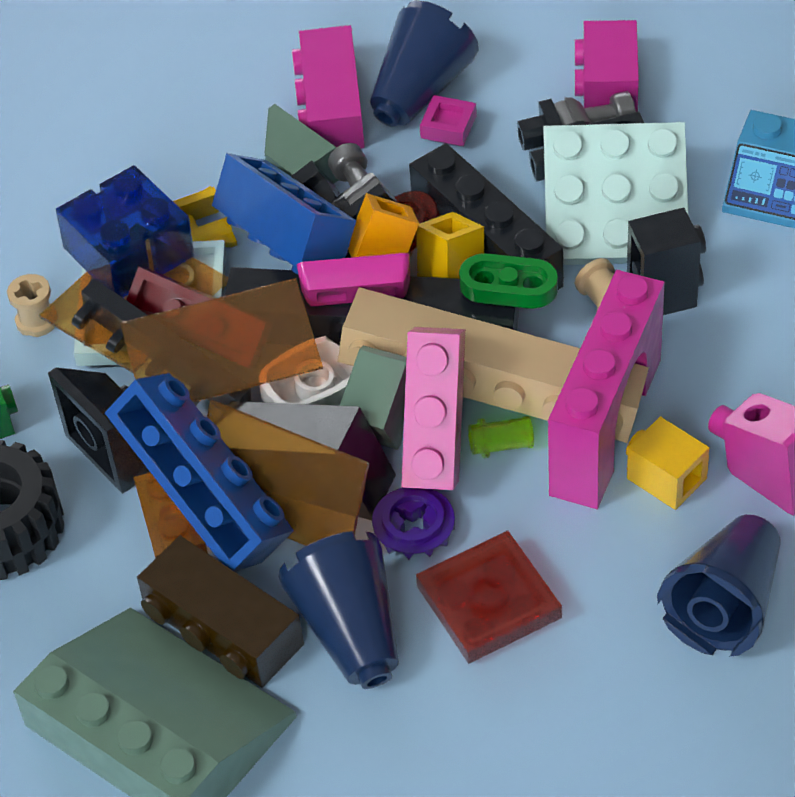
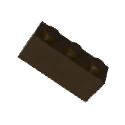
M180 535L137 576L142 596L141 606L145 613L159 624L167 622L179 630L184 640L197 651L202 652L206 649L218 657L224 668L238 679L247 677L263 688L304 645L299 614Z

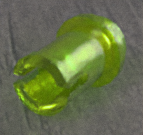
M523 416L522 418L486 422L484 418H478L477 424L468 425V440L472 455L481 454L482 458H489L491 452L533 448L534 432L530 417Z

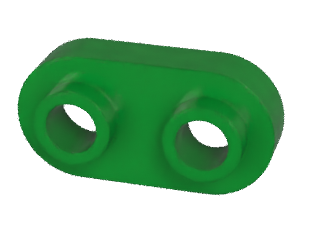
M484 253L473 255L466 259L459 270L461 292L466 298L477 303L535 309L550 304L556 298L558 292L556 269L550 263L541 259Z

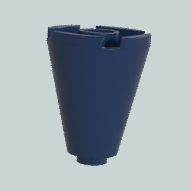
M414 0L406 8L403 7L398 13L370 99L374 116L384 125L390 127L407 125L430 103L433 95H438L472 63L478 53V40L472 30L465 23L459 28L449 19L453 13L446 8L431 2Z
M750 514L741 515L667 574L658 591L657 602L659 604L662 600L666 611L663 621L667 628L681 642L708 655H713L717 649L732 651L730 656H739L754 646L763 630L781 544L776 528L762 517Z
M353 531L342 532L322 538L300 549L295 553L298 563L289 571L284 563L279 569L278 577L284 591L348 683L354 685L361 684L363 689H371L388 682L392 678L391 672L399 664L383 551L379 539L371 532H366L368 540H356Z

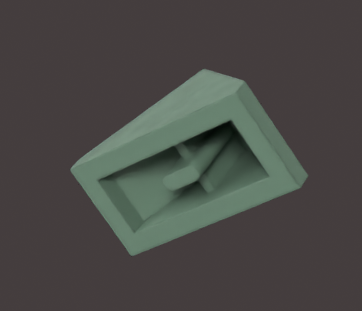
M363 345L358 351L340 406L360 407L380 445L398 450L402 443L407 357Z

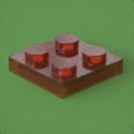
M508 530L416 574L418 589L468 664L562 618V605Z

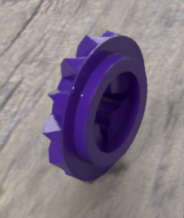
M402 487L388 493L379 501L372 515V526L374 535L384 544L388 554L397 551L403 553L408 560H410L413 554L425 553L431 557L435 548L440 545H448L450 534L455 530V513L448 499L434 489ZM423 517V529L413 527L409 531H405V520L415 522L418 518Z

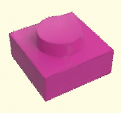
M433 95L420 123V138L464 146L477 117L476 103Z

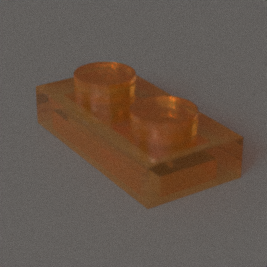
M151 472L133 477L155 559L179 535L208 554L206 543Z

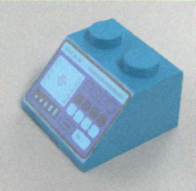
M750 109L737 142L722 212L795 228V119Z

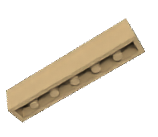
M359 287L342 327L337 362L354 366L358 351L363 345L407 357V333L414 327L466 329L463 397L548 421L580 348ZM634 364L620 404L615 440L625 443L629 441L649 367Z

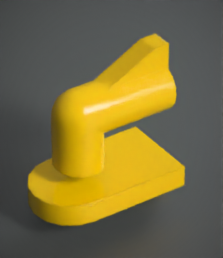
M211 185L200 192L166 204L159 212L163 225L168 228L176 227L182 242L224 240L225 247L237 246V239L231 225L227 223V217L201 226L196 224L195 220L219 212L212 206L216 190Z

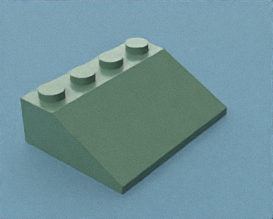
M131 607L50 652L13 691L25 726L130 797H227L296 718L294 710L245 679H238L228 672L223 665L204 653L197 651L188 643Z

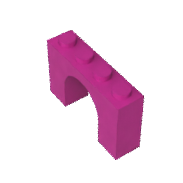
M615 270L548 418L549 496L598 510L614 472L616 423L631 370L634 364L649 367L642 395L646 396L661 361L664 281Z

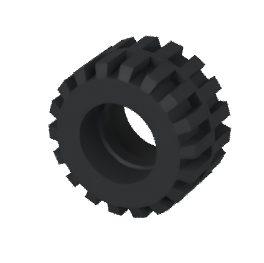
M0 440V505L11 504V506L0 512V580L8 579V573L17 571L20 576L29 572L28 566L33 562L37 565L47 559L45 551L55 550L59 543L57 534L63 533L64 520L62 517L64 513L48 463L43 462L42 456L34 449L27 452L25 445L14 442L11 446H6L5 440Z

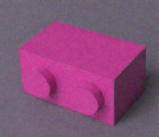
M637 20L584 21L583 39H575V66H583V69H575V96H584V108L608 105L613 94L628 91L633 99L635 110L638 112Z

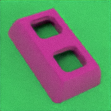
M408 253L300 262L297 264L302 293L310 306L353 303L359 287L397 298H404L410 284V255Z

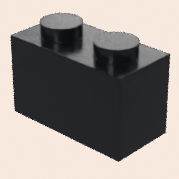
M684 207L628 221L627 272L665 282L663 315L697 307L698 287L704 284L700 254L706 252L705 237L700 225L692 224Z

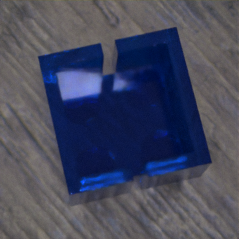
M135 165L100 183L99 193L96 194L90 189L55 209L63 248L93 278L122 298L128 295L138 267L150 269L145 240L149 239L154 271L165 274L194 257L189 216Z

